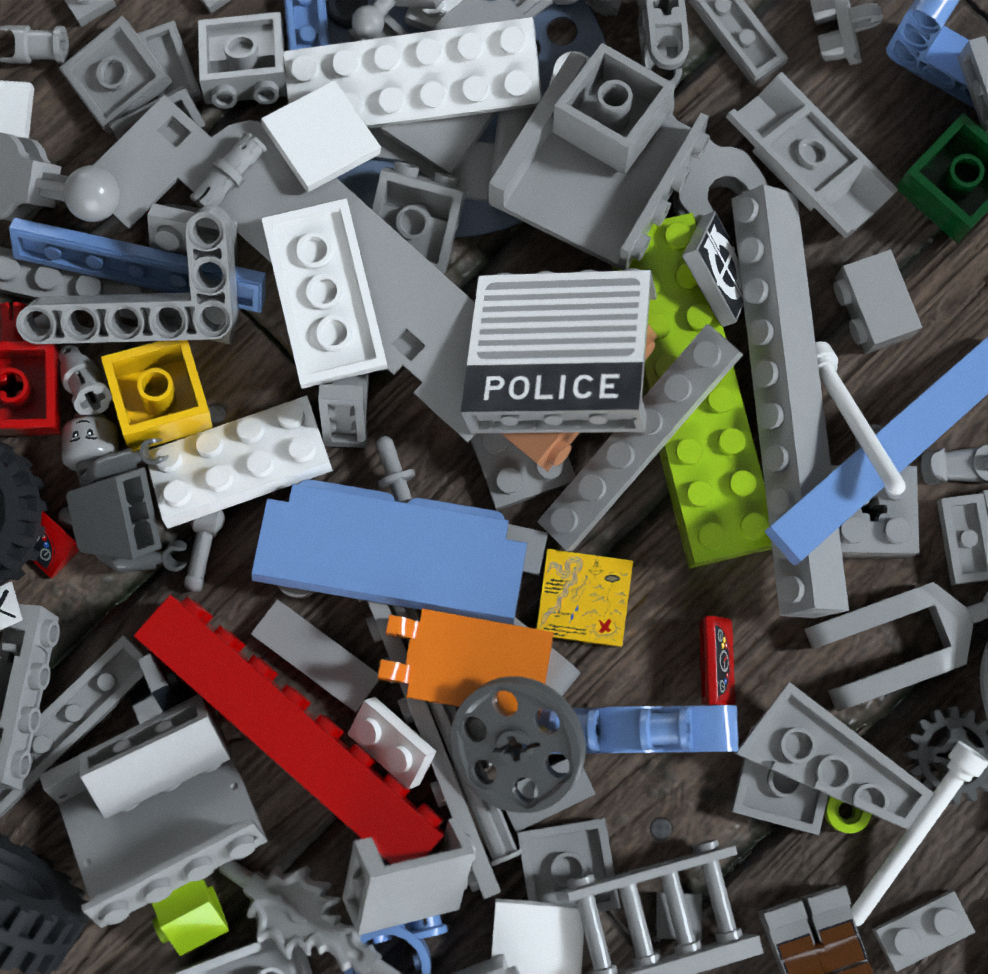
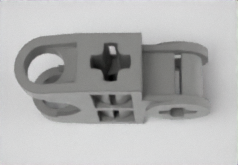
M636 0L639 9L637 25L642 66L649 70L654 65L665 70L674 69V77L670 82L675 84L676 87L681 79L682 64L685 62L689 51L685 0Z

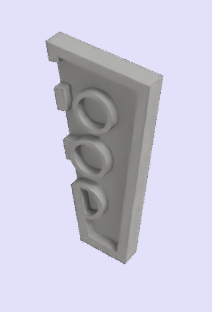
M790 682L784 685L740 744L738 751L734 753L903 829L910 828L934 795V792Z

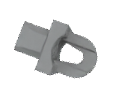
M810 0L817 25L837 20L839 30L818 36L820 51L824 61L847 58L849 65L861 63L862 59L856 32L879 25L883 19L882 8L876 3H868L851 8L849 0Z

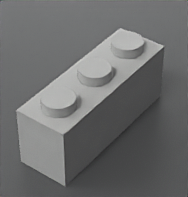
M199 697L78 755L80 778L104 819L117 813H127L133 810L140 802L158 793L165 794L171 792L182 782L198 774L211 773L219 768L223 762L230 760L225 737L203 697Z

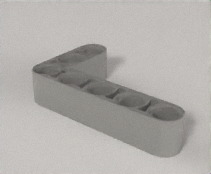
M208 205L199 209L187 222L185 234L190 292L44 296L35 299L20 311L16 320L18 333L24 340L34 344L209 340L222 338L229 332L238 317L233 230L230 216L221 207ZM201 218H211L219 226V237L208 238L204 236L199 229V220ZM211 262L218 265L222 270L223 279L217 282L207 279L202 271L203 263ZM215 306L222 309L226 316V322L214 324L209 321L205 313L206 307ZM170 307L176 309L181 314L182 324L175 326L167 323L162 315L163 308ZM124 308L133 311L137 316L138 326L131 327L124 324L120 319L119 309ZM76 310H85L90 313L94 320V327L87 328L80 325L76 318ZM33 311H40L49 318L50 329H43L36 325L33 320Z

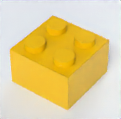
M188 340L157 341L101 356L126 445L128 448H131L132 452L139 450L141 444L151 438H161L163 441L152 443L149 447L213 428Z

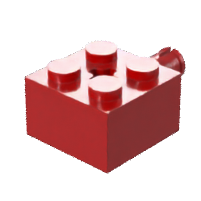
M13 302V319V308L10 307V303H1L0 436L62 435L60 360L58 358L60 349L56 344L29 343L18 333L16 327L17 316L27 304ZM17 381L23 389L17 391L16 396L11 398L5 390L11 389L13 382Z

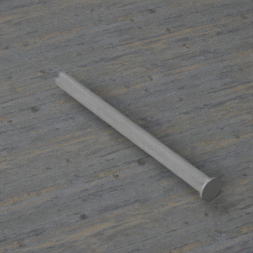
M388 604L392 615L420 622L421 615L418 609ZM402 639L408 652L410 640ZM428 702L492 857V861L489 862L491 867L522 854V848L518 850L516 848L501 809L487 803L468 787L457 770L452 756L450 735L453 719L459 707ZM478 760L477 771L484 779L488 780L481 760Z

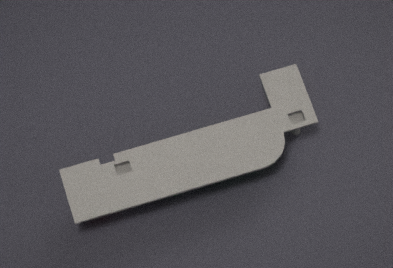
M163 95L94 164V166L108 170L116 178L120 187L121 197L113 215L130 229L144 214L149 212L152 203L156 204L178 180L183 182L194 193L214 170L212 164L216 159H223L243 136V133L245 131L250 132L253 135L252 139L257 137L267 150L265 153H262L243 176L244 183L239 188L234 186L218 206L228 213L231 220L237 221V233L271 264L261 218L347 198L385 353L387 370L394 375L404 366L422 382L413 392L422 402L467 443L475 436V434L470 433L461 414L475 302L337 178L307 193L261 126V122L249 120L231 124L210 137L170 99Z

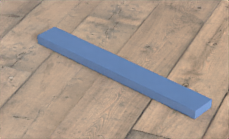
M988 337L875 434L899 473L988 394ZM860 447L764 532L795 566L885 485L864 450Z

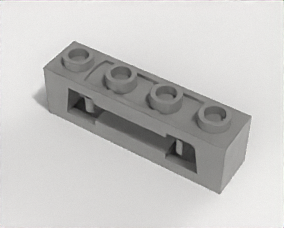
M19 604L23 621L3 629L0 642V733L1 729H3L2 738H0V788L22 790L24 778L30 772L32 739L40 726L41 712L39 707L42 693L50 681L49 661L52 647L57 644L60 634L59 617L42 606ZM12 654H14L13 663H11Z

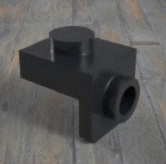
M154 653L138 659L148 685L129 694V699L139 724L180 704L176 690L182 688L176 673L168 666L163 667Z

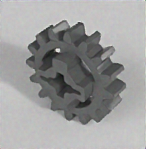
M948 707L945 718L939 710L930 711L931 723L924 719H918L915 724L920 730L919 735L907 734L905 738L914 744L913 750L903 752V757L914 760V766L910 767L906 772L910 775H920L921 780L919 782L928 789L932 787V792L936 790L950 770L947 767L950 760H947L946 757H937V753L951 751L957 742L960 741L988 760V736L985 733L988 729V720L975 724V712L972 710L965 711L960 718L957 707ZM939 730V739L931 747H927L931 736ZM966 731L974 737L979 748H976L966 738ZM927 763H931L940 772V780L932 774ZM988 765L979 778L974 776L970 782L963 783L949 804H960L961 794H963L967 801H976V788L983 792H988V781L986 780L988 778Z

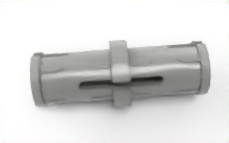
M245 131L223 159L217 158L212 164L214 170L198 189L190 195L192 201L200 208L208 205L218 206L234 186L239 188L244 183L243 176L262 153L266 152L267 148L257 137L252 139L253 135Z

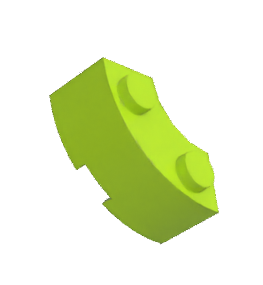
M204 879L191 881L173 890L166 899L152 903L157 916L152 919L159 939L164 944L170 941L180 956L229 931L214 887L210 886L207 888Z

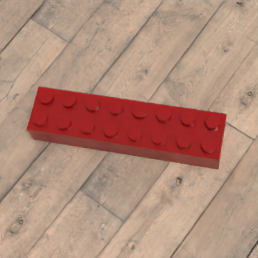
M169 595L134 634V637L362 839L372 837L379 854L391 865L426 857L444 836L445 831L439 827L444 821L441 816L426 803H423L419 808L406 798L411 791L410 789L408 790L391 773H388L385 778L372 768L377 761L359 744L356 745L354 743L351 748L339 739L344 733L339 726L326 715L320 714L317 718L314 717L307 710L311 702L288 684L284 688L280 687L274 681L279 674L260 657L258 658L254 654L250 659L241 652L246 645L227 628L225 629L219 625L215 629L211 626L209 622L213 616L195 600L186 596L181 601Z

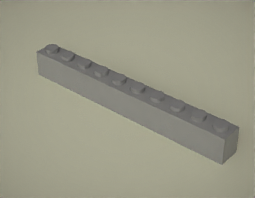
M762 184L731 200L769 526H771L825 479L832 470L798 200L791 192ZM839 528L795 566L771 540L780 616L818 618L849 611Z

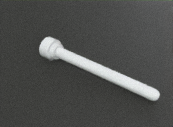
M815 342L820 381L824 384L887 490L893 495L901 494L905 490V482L837 374L838 357L827 342Z
M957 742L948 755L951 760L947 767L950 770L934 791V795L910 828L906 830L852 906L851 911L856 926H860L865 922L964 781L970 782L974 776L980 777L988 765V760L963 742Z

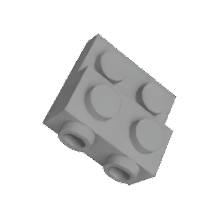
M281 12L198 20L199 81L205 105L214 104L218 108L227 109L233 107L237 101L255 99L261 104H271L277 101L279 97L288 96L283 59L284 37Z
M395 162L393 168L385 167L381 170L372 210L444 274L447 269L455 232L459 227L468 188L459 186L460 178L436 172L434 179L418 175L419 167L415 165Z

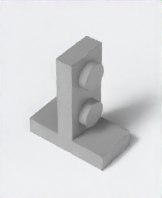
M370 373L319 385L318 402L324 446L367 447L366 410Z

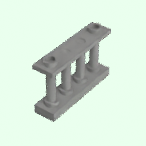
M713 839L692 845L693 853L663 862L595 880L594 874L582 875L567 880L569 888L556 891L555 893L557 901L572 902L577 900L594 968L590 971V974H697L763 954L759 935L742 933L741 928H736L719 864L720 859L738 855L736 847L719 846L718 839ZM699 865L703 869L719 931L715 934L716 941L701 945L700 940H695L678 871ZM661 877L678 943L674 946V954L663 957L659 956V952L653 951L636 883ZM618 888L636 957L632 958L633 966L620 970L617 969L616 964H611L594 897L596 894Z

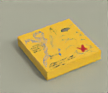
M547 549L536 629L554 632L553 638L621 648L623 645L633 561Z

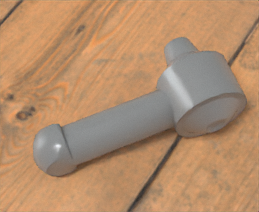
M223 510L188 522L196 533L188 573L184 582V587L190 592H199L203 588L213 536H217L218 531L224 525L225 516Z

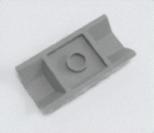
M782 72L755 99L738 112L735 109L731 110L726 116L755 146L752 152L810 211L815 208L845 239L868 221L898 191L870 160Z

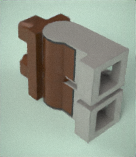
M835 885L800 897L801 900L793 899L757 911L781 974H873L850 908L851 901L846 886Z

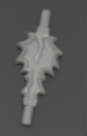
M235 860L220 866L219 872L242 887L244 894L251 900L246 916L247 918H256L257 943L260 944L266 939L272 938L284 957L289 960L292 957V951L295 946H300L307 956H311V949L313 946H316L320 955L327 951L335 956L343 972L352 967L358 974H402L381 960L382 956L375 950L373 944L362 943L360 940L361 935L357 934L354 926L343 925L340 923V915L329 914V910L337 905L341 898L325 895L331 888V884L329 882L313 881L309 876L311 869L308 866L286 875L282 872L280 866H276L267 876L260 871L253 873Z

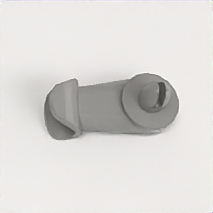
M988 445L945 452V448L924 452L920 461L921 475L924 482L928 485L944 484L948 480L988 483Z

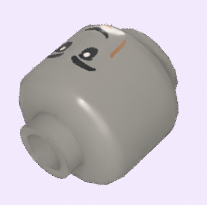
M77 413L62 428L63 464L69 469L77 471V475L80 477L96 459L119 451L118 428L103 413L95 416Z

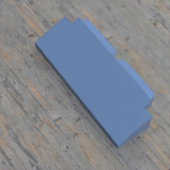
M306 479L301 481L299 485L292 484L289 502L267 499L252 569V581L419 610L423 608L513 625L527 543L506 539L509 520H505L504 516L498 511L423 498H414L408 503L395 501L394 497L387 492Z

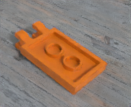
M423 608L420 622L389 615L386 636L409 639V647L405 664L381 659L377 680L407 684L406 698L453 707H460L463 701L476 689L497 678L519 676L531 678L545 684L554 632ZM499 691L497 695L499 706L507 712L517 711L518 702L516 697L508 691Z

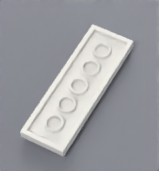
M532 17L283 51L289 104L335 80L368 128L536 107L542 99L535 26Z

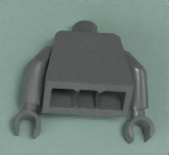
M161 438L148 439L141 444L139 450L133 452L131 448L96 459L80 477V488L67 493L68 506H64L59 512L58 520L60 527L65 531H74L77 548L81 553L96 555L98 560L117 572L156 569V565L163 564L168 570L176 572L182 570L189 561L187 559L178 561L170 555L171 551L186 550L188 545L181 540L169 543L165 551L155 552V550L162 548L147 475L145 467L137 468L136 464L145 462L146 464L155 465L164 462L169 457V455L154 459L149 454V446L152 443L163 441Z

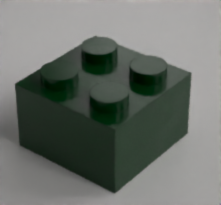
M965 113L918 159L896 186L904 197L957 244L988 212V134Z

